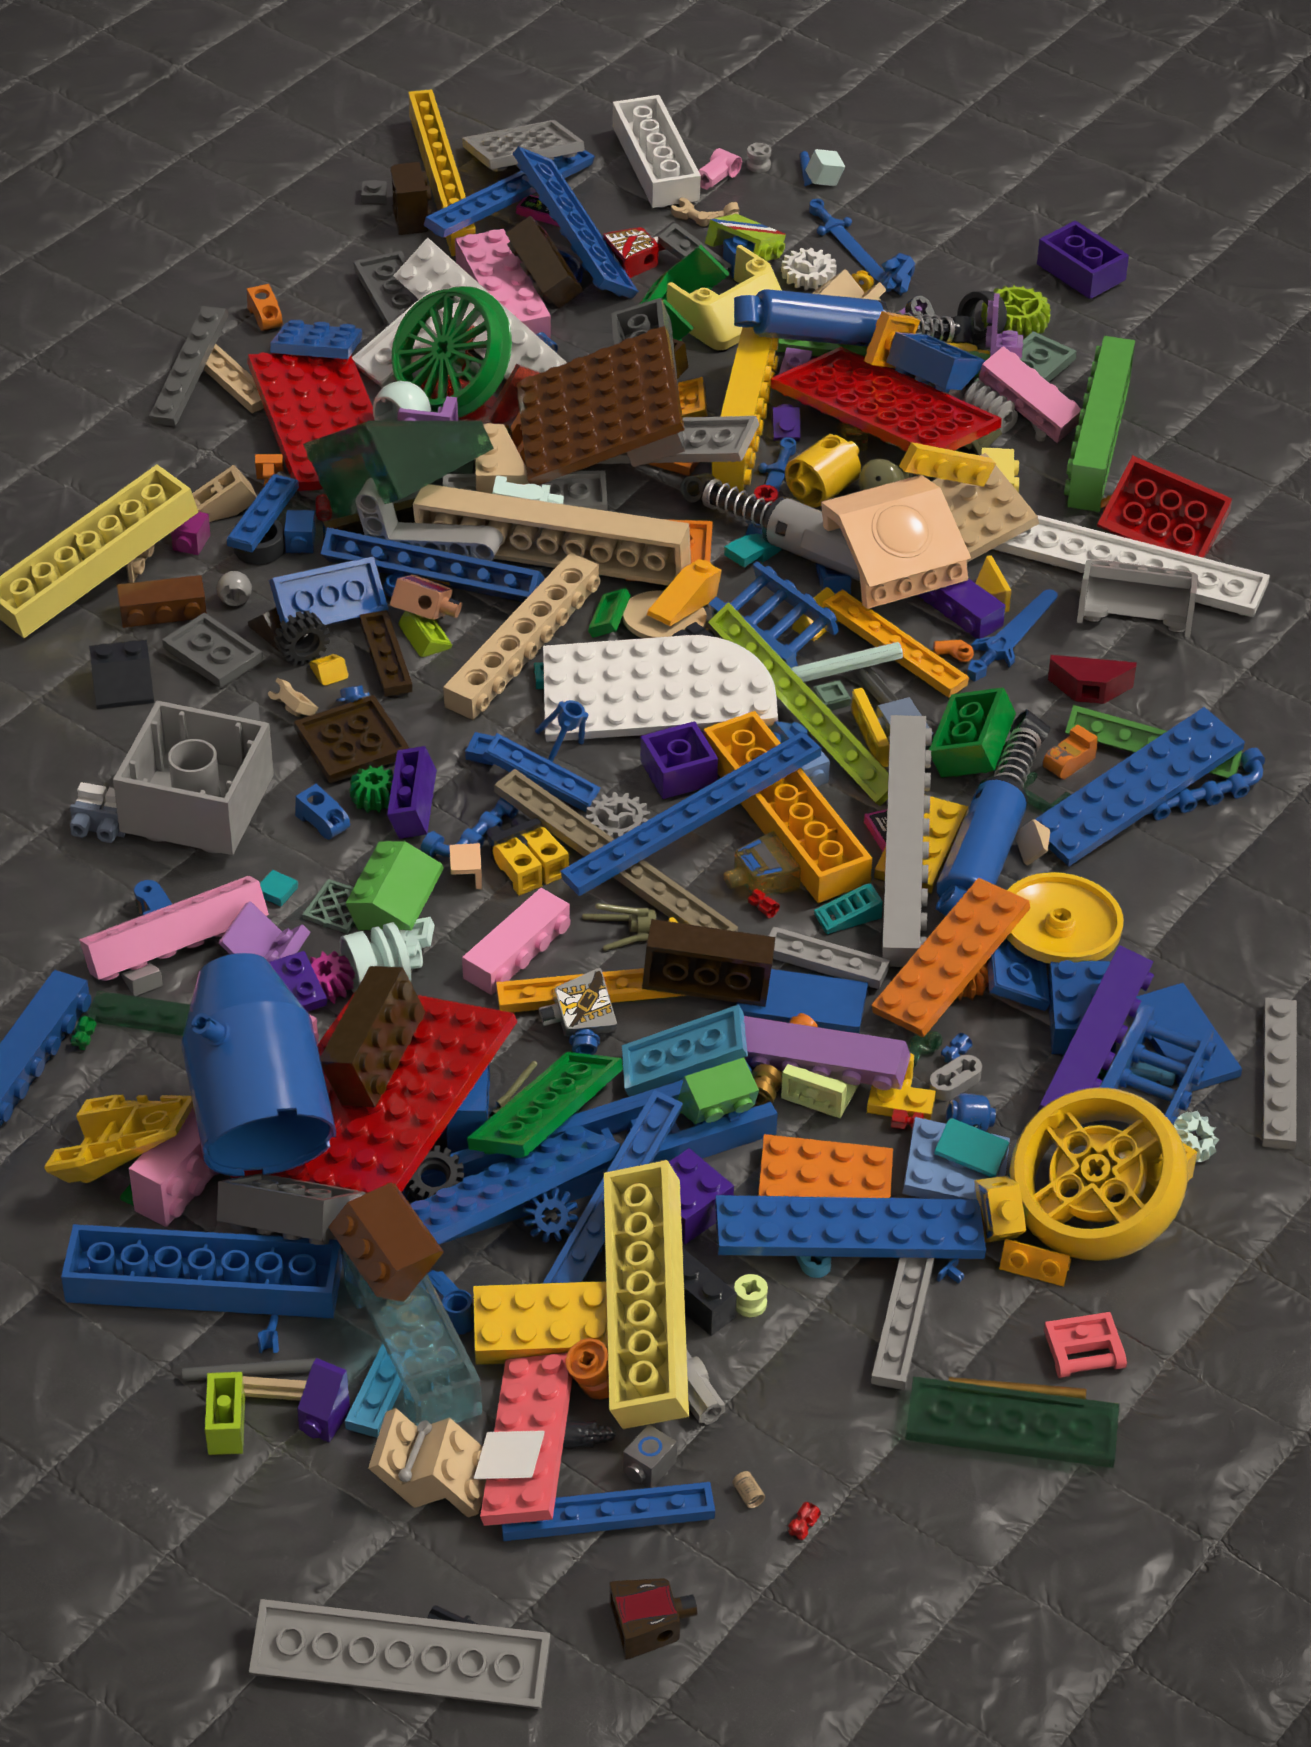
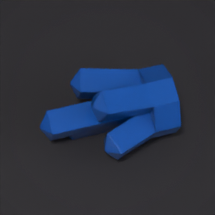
M898 253L890 260L881 264L886 274L879 282L885 287L886 292L894 289L901 296L908 291L911 277L915 271V262L909 255Z

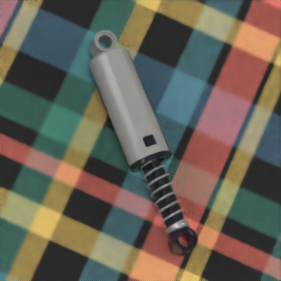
M709 473L690 475L683 479L681 493L688 502L701 501L706 507L714 510L717 509L720 513L726 512L728 516H735L737 520H744L747 524L753 523L755 527L762 528L763 539L766 542L860 581L858 567L841 529L827 531L823 526L822 511L784 496L766 504L764 498L757 500L755 494L748 496L745 490L739 492L737 487L730 489L728 483L722 485L720 480L715 479Z

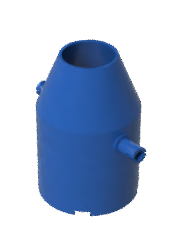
M237 953L209 962L198 973L181 1041L206 1165L213 1171L224 1175L244 1177V1171L262 1170L263 1175H269L290 1170L312 1161L329 1149V1140L332 1137H336V1128L310 1015L264 957L252 953Z

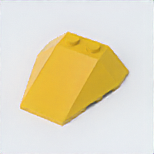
M110 1095L87 1099L76 1115L85 1137L83 1142L78 1146L55 1149L44 1166L46 1172L67 1183L77 1181L88 1183L96 1180L176 1136L193 1108L191 1096L162 1095L160 1097L161 1101H149L147 1095H138L136 1097L137 1100H125L124 1095Z

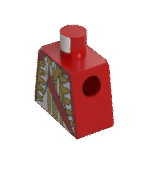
M641 227L603 234L604 240L629 278L655 268L658 265V252L666 250L657 243L658 236L652 238Z

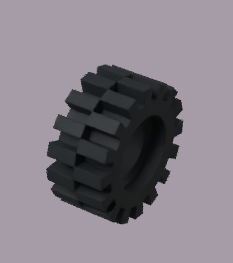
M299 611L296 612V617L289 615L287 623L284 621L280 623L282 629L277 628L275 631L278 635L274 636L275 645L292 665L296 666L298 663L300 666H303L305 661L308 663L313 661V657L320 658V651H326L327 648L324 644L330 643L328 638L330 633L315 613L304 611L302 614ZM308 634L302 641L297 642L302 636Z
M434 1145V1151H429L405 1186L407 1198L412 1196V1203L425 1200L435 1195L440 1189L450 1188L462 1182L464 1167L462 1163H459V1157L456 1154L450 1157L451 1150L445 1148L444 1153H441L440 1146ZM436 1169L445 1174L446 1182L439 1187H430L422 1182L421 1175L426 1170Z

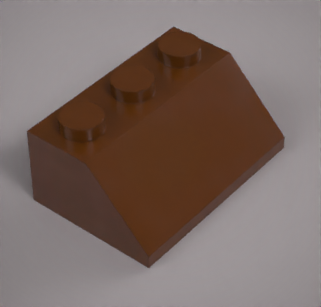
M391 1182L347 1202L328 1226L377 1297L404 1302L444 1253L396 1184Z

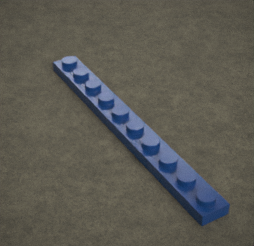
M585 150L577 152V155L574 157H563L562 155L554 157L552 161L562 176L566 178L593 165L595 156ZM520 171L426 216L424 226L433 231L435 235L444 238L537 191L528 183L526 174Z
M803 731L564 868L561 870L562 880L578 896L583 895L821 756V747Z

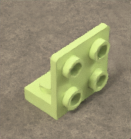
M787 1064L782 1073L781 1098L841 1118L859 1085H850L842 1080L828 1078Z

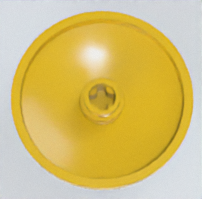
M1040 873L1017 881L1007 890L1029 900L1031 908L1006 938L1015 948L1033 959L1048 964L1051 962L1060 963L1064 960L1074 963L1098 961L1109 955L1120 941L1124 919L1118 902L1103 887L1088 879L1066 873Z

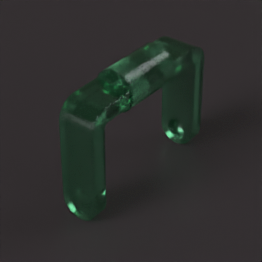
M1035 772L1027 775V781L1023 787L1028 797V804L1043 812L1048 811L1071 795L1069 792H1065L1050 804L1040 796L1026 790L1037 779L1038 774Z

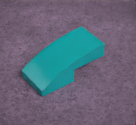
M763 534L743 536L724 546V555L744 568L756 559L763 563L781 551V548L766 542L763 539Z

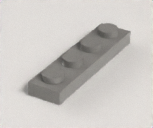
M774 926L769 934L771 937H776L773 959L842 979L868 982L869 987L880 989L889 970V959Z

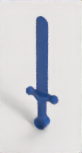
M812 199L809 205L810 214L819 216L826 224L817 228V234L823 236L825 233L832 232L875 280L880 281L886 274L885 271L844 228L845 226H851V218L835 219L824 208L823 200Z
M787 437L780 441V454L776 463L770 465L760 463L758 465L759 472L769 473L765 485L774 486L778 492L785 477V467L789 457L796 453V441L793 438ZM753 523L749 524L746 536L762 534V528L755 527Z

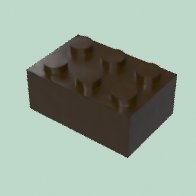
M531 216L505 233L510 240L507 243L509 249L515 256H518L521 261V268L528 277L532 278L534 281L533 287L540 296L544 297L548 304L553 302L560 308L584 291L548 233Z

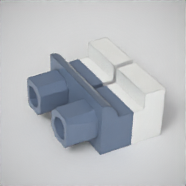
M81 782L77 790L78 798L76 803L70 806L72 818L70 823L71 834L83 838L87 835L88 831L97 832V838L108 843H112L116 836L124 837L126 833L119 831L114 788L109 787L107 791L105 786Z

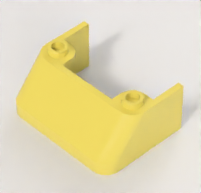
M742 245L736 247L734 280L740 284L718 295L708 288H700L689 294L672 282L668 283L667 302L694 327L689 333L716 350H726L739 343L742 327L734 325L735 297L741 295L756 296L759 291L764 289L781 290L770 263Z

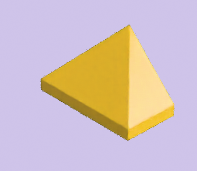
M992 555L987 556L976 584L1004 603L1005 612H1009L1011 589Z

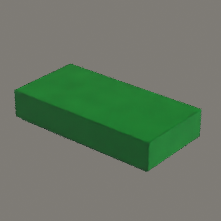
M626 588L602 595L588 629L592 638L616 632L631 597Z

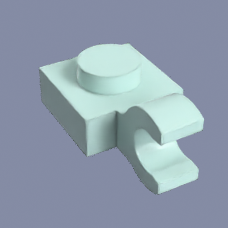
M431 917L417 919L412 930H400L408 949L411 969L422 967V948L431 947L435 926Z

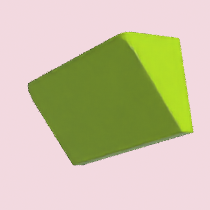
M408 611L403 613L398 625L420 657H427L451 649L453 645L435 619H429Z

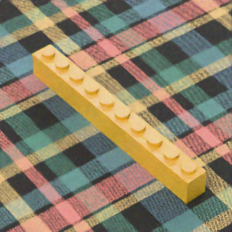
M433 90L408 92L409 117L437 210L439 211L466 198ZM474 223L446 236L451 256H456L455 238L476 234Z

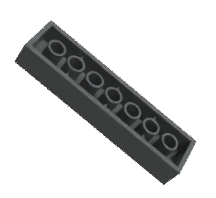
M662 298L611 313L614 345L627 338L644 334L651 329H657L662 326L666 327L669 333L677 380L671 320ZM683 431L628 451L627 454L632 466L649 464L652 461L685 452Z

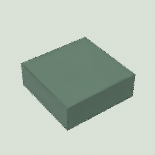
M840 680L813 687V692L831 711L851 705V698Z

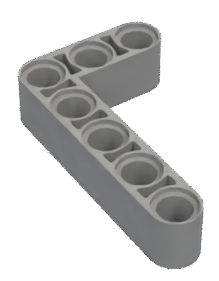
M369 478L356 498L359 517L364 534L367 536L488 561L493 560L503 541L501 532L491 526L398 522L388 486L379 478Z

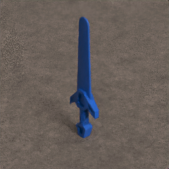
M1051 589L1043 591L995 636L976 639L971 644L973 650L986 651V653L979 660H971L967 669L969 679L977 681L985 677L987 667L994 660L1004 659L1010 668L1015 663L1013 648L1057 599V592Z

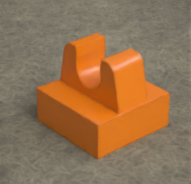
M255 454L257 479H264V486L273 474H277L280 471L284 472L282 454Z

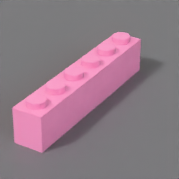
M246 876L79 939L89 973L98 980H111L118 977L119 972L128 968L131 970L140 969L148 965L147 961L157 957L159 959L169 958L176 954V950L186 946L187 948L198 947L204 944V939L212 936L223 937L243 906L248 902H252L264 915H269L259 881L251 876Z

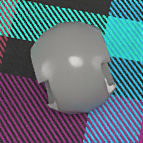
M229 571L220 577L216 590L218 597L223 603L230 606H239L250 598L252 584L245 574L238 571Z

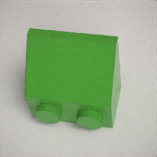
M743 1057L684 1076L678 1101L683 1103L681 1113L693 1123L697 1124L703 1121L711 1123L719 1120L725 1114L734 1111L742 1113L751 1109L755 1105L759 1089Z

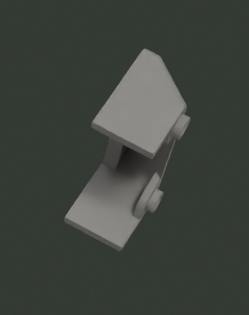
M1099 559L1087 560L1082 579L1077 623H1082L1083 617L1089 621H1100L1101 617L1111 613L1163 620V624L1168 626V630L1174 632L1185 631L1184 637H1190L1198 575L1185 570Z

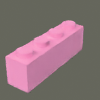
M1004 346L982 364L979 380L986 386L991 387L992 391L995 390L1000 396L1006 397L1007 401L1011 400L1014 402L1015 409L1040 430L1044 431L1056 443L1078 425L1081 411L1078 404L1068 399L1055 385L1047 382L1035 369L1027 366L1015 353L1010 352Z
M540 888L462 957L463 979L493 995L497 991L496 982L510 981L520 969L526 968L539 952L545 951L559 934L567 931L571 922L570 904Z

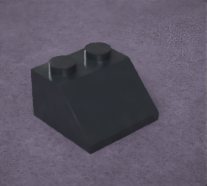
M147 639L89 646L97 709L155 703Z

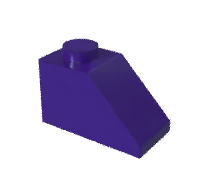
M318 1358L312 1364L297 1409L299 1430L303 1431L307 1436L320 1438L330 1443L350 1411L347 1370Z

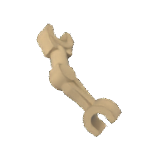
M682 197L679 199L681 208L674 205L671 206L674 217L686 220L691 218L702 227L707 226L710 223V219L739 214L738 212H740L737 202L727 204L722 211L699 212L694 209V205L688 199Z

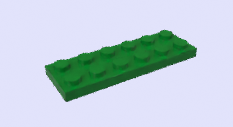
M566 1052L467 1138L469 1150L483 1151L485 1154L511 1155L513 1158L528 1156L533 1149L546 1140L552 1132L563 1125L570 1116L577 1112L580 1107L594 1097L598 1091L623 1070L622 1059Z

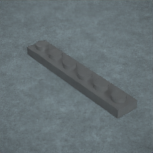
M202 306L149 415L151 424L177 425L229 317L226 308Z

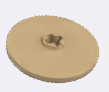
M660 590L644 592L629 599L622 616L623 623L627 629L641 638L670 637L681 629L685 630L688 625L694 622L705 628L707 619L706 611L703 607L671 626L648 616V609L664 592Z

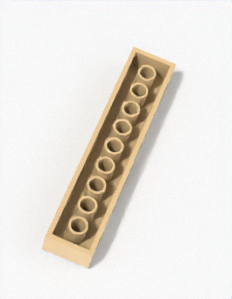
M423 483L413 503L415 523L491 526L498 529L503 536V541L494 559L556 568L571 552L599 565V575L668 586L684 567L691 564L689 523Z

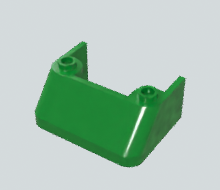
M700 244L661 275L652 284L639 304L662 298L671 320L673 339L682 341V338L691 332L694 327L667 302L668 283L672 282L690 294L700 288L711 290L725 279L729 272Z

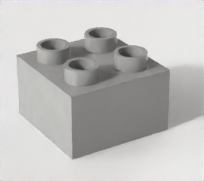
M156 701L113 779L119 831L143 836L151 841H167L200 848L208 853L233 855L274 776L269 723Z

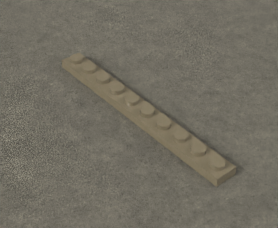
M516 769L495 784L494 793L529 818H538L541 821L542 827L546 828L550 833L584 857L615 840ZM645 860L639 861L613 877L669 918L674 917L678 923L738 932V926Z

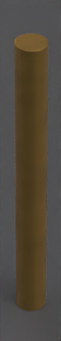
M949 1377L948 1391L1086 1402V1389L954 1377Z

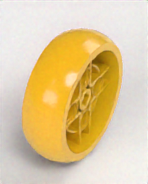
M1099 1087L1086 1088L1065 1094L1039 1110L1024 1127L1016 1142L1009 1171L1010 1178L1020 1186L1025 1224L1032 1234L1045 1245L1061 1254L1063 1253L1077 1259L1094 1261L1122 1258L1145 1248L1155 1241L1176 1217L1184 1200L1188 1179L1185 1148L1171 1121L1156 1106L1140 1096L1119 1089ZM1100 1120H1115L1132 1124L1123 1131L1103 1125L1084 1128L1081 1126L1088 1122ZM1054 1143L1057 1148L1050 1163V1184L1035 1193V1178L1043 1156ZM1086 1146L1083 1152L1079 1154L1072 1153L1076 1147ZM1125 1150L1132 1151L1129 1157L1124 1159L1118 1158L1121 1152ZM1162 1153L1163 1170L1161 1179L1154 1194L1144 1205L1140 1199L1147 1182V1163ZM1100 1170L1103 1174L1097 1177L1094 1172ZM1078 1189V1193L1075 1196L1064 1197L1068 1190ZM1116 1194L1125 1195L1119 1202H1110L1111 1198ZM1074 1216L1089 1222H1107L1111 1220L1116 1222L1115 1225L1098 1229L1075 1228L1064 1223Z

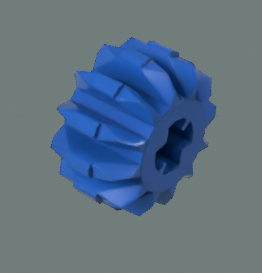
M558 1186L551 1189V1195L547 1196V1193L544 1192L540 1194L542 1197L539 1200L536 1197L530 1199L534 1207L526 1205L522 1208L524 1213L532 1215L523 1220L524 1225L531 1226L536 1224L530 1232L533 1237L543 1230V1242H548L550 1233L553 1232L555 1239L561 1241L562 1236L559 1230L563 1229L566 1233L571 1234L573 1229L567 1224V1221L578 1222L579 1219L577 1215L568 1213L578 1208L577 1203L570 1202L565 1204L571 1196L568 1191L563 1192L558 1198ZM546 1207L549 1210H552L554 1207L558 1208L559 1210L555 1211L558 1216L557 1219L548 1218L546 1221L542 1218L545 1217L543 1210Z

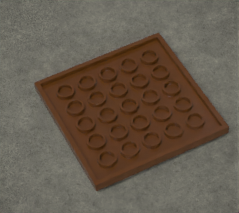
M665 326L651 329L633 338H627L613 346L601 348L592 354L575 358L571 362L558 367H551L545 372L528 376L516 382L529 484H544L685 430L670 338Z

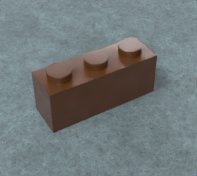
M202 575L117 585L123 628L193 620L204 612L207 614Z

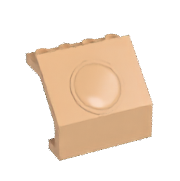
M923 475L821 502L824 528L827 531L841 529L858 567L862 605L865 608H873L968 580L967 559H971V556L941 488Z

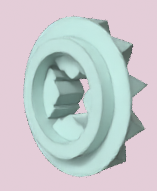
M1187 1111L1177 1117L1173 1126L1176 1128L1182 1142L1197 1151L1196 1162L1206 1161L1217 1152L1215 1145L1219 1139L1213 1134L1216 1127H1211L1208 1124V1117H1201L1198 1111ZM1196 1130V1134L1201 1136L1202 1140L1198 1141V1138L1193 1136L1191 1132Z

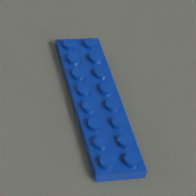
M518 146L513 152V156L518 162V168L526 174L528 183L539 194V200L549 209L550 217L560 226L561 234L571 243L572 251L582 260L581 264L593 277L594 285L600 290L612 291L619 297L623 295L631 299L634 298L639 291L554 162L549 158Z
M1203 707L1034 820L1050 829L1048 849L1069 867L1243 750L1245 741L1208 709Z
M573 1126L566 1129L563 1134L542 1141L526 1157H512L504 1162L492 1164L489 1166V1169L477 1175L467 1176L462 1182L450 1188L440 1189L435 1195L425 1200L415 1201L410 1205L437 1243L440 1244L614 1159L620 1149V1143L606 1138L604 1135L589 1131L582 1126Z
M716 1195L715 1198L718 1255L985 1258L986 1246L981 1208L977 1199Z

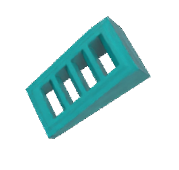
M870 883L815 909L814 915L825 933L830 934L882 918L883 901ZM829 915H834L836 920L832 921Z

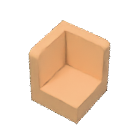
M480 843L450 845L451 875L475 874L476 889H482Z

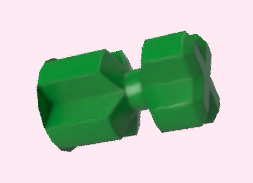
M87 1016L79 1018L75 1028L76 1034L71 1039L72 1046H78L79 1050H85L86 1046H89L91 1042L90 1035L94 1033L97 1025L94 1019Z

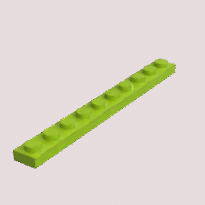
M728 602L708 623L724 640L747 649L764 664L773 679L776 696L873 801L881 806L888 799L889 772Z

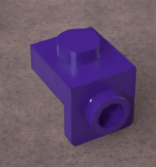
M789 404L773 407V441H781L787 437L800 441V407H793Z

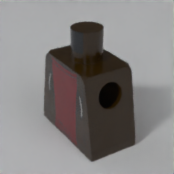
M665 1578L609 1582V1603L625 1660L677 1642L680 1639V1619L698 1615L694 1595L674 1598L670 1583Z

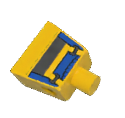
M1008 1176L974 1180L976 1198L981 1208L985 1243L1017 1238L1026 1232L1019 1184Z

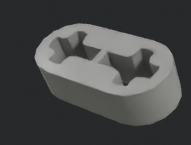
M962 1055L932 1073L929 1090L936 1091L935 1099L949 1101L958 1094L975 1086L981 1079V1061L972 1055Z

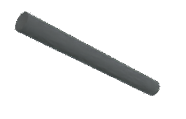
M316 1358L182 1368L183 1382L207 1380V1373L242 1372L243 1376L247 1377L310 1372Z

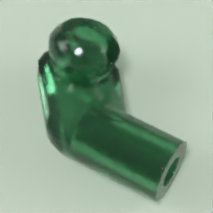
M931 1031L924 1037L920 1035L912 1037L907 1047L909 1053L914 1055V1067L917 1065L920 1056L933 1053L939 1049L943 1042L940 1033Z

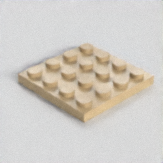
M987 453L980 455L984 457H989ZM996 465L984 487L940 478L931 481L942 490L971 556V559H967V562L1039 524L1038 516Z

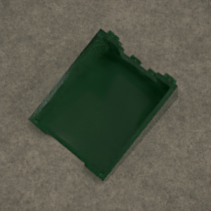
M369 420L303 444L307 457L318 475L319 483L324 488L330 501V506L337 518L357 513L356 498L369 478H373L379 496L384 504H388L405 498L494 449L482 421Z

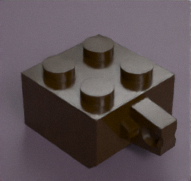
M419 162L394 164L390 167L393 193L392 211L398 234L428 232L424 222L426 216L432 214L431 207L428 206V201H431L432 198L426 171L422 172Z

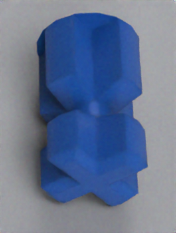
M959 1033L950 1042L951 1047L946 1046L941 1051V1055L945 1057L944 1061L949 1063L959 1057V1053L964 1055L972 1047L971 1039L966 1034Z

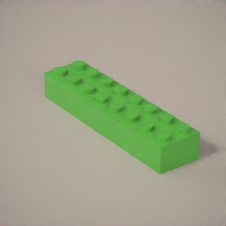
M1104 336L1102 346H1096L1091 375L1087 384V393L1084 395L1083 409L1080 411L1079 425L1076 428V442L1073 441L1071 458H1069L1066 474H1068V479L1066 480L1064 495L1069 496L1068 507L1100 512L1101 500L1104 496L1129 389L1135 340Z

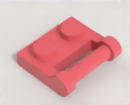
M1110 1312L1045 1322L1044 1333L1055 1362L1058 1378L1070 1377L1071 1373L1107 1367H1113L1115 1370L1126 1368L1125 1351ZM1107 1348L1110 1351L1108 1354L1070 1360L1067 1357L1068 1354Z

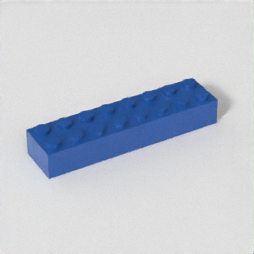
M73 1224L61 1279L64 1298L67 1303L334 1318L342 1270L341 1245L338 1240L329 1239V1244L315 1245L309 1243V1238L289 1240L281 1236Z

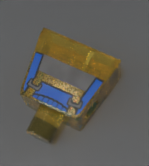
M772 831L736 850L734 854V869L724 872V880L729 889L744 885L750 895H752L753 890L758 889L764 892L766 896L800 889L801 867L776 833Z

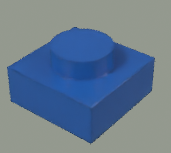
M475 732L465 750L466 760L494 765L482 758L494 736Z

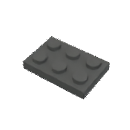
M205 612L162 639L165 650L220 688L263 660L261 650Z

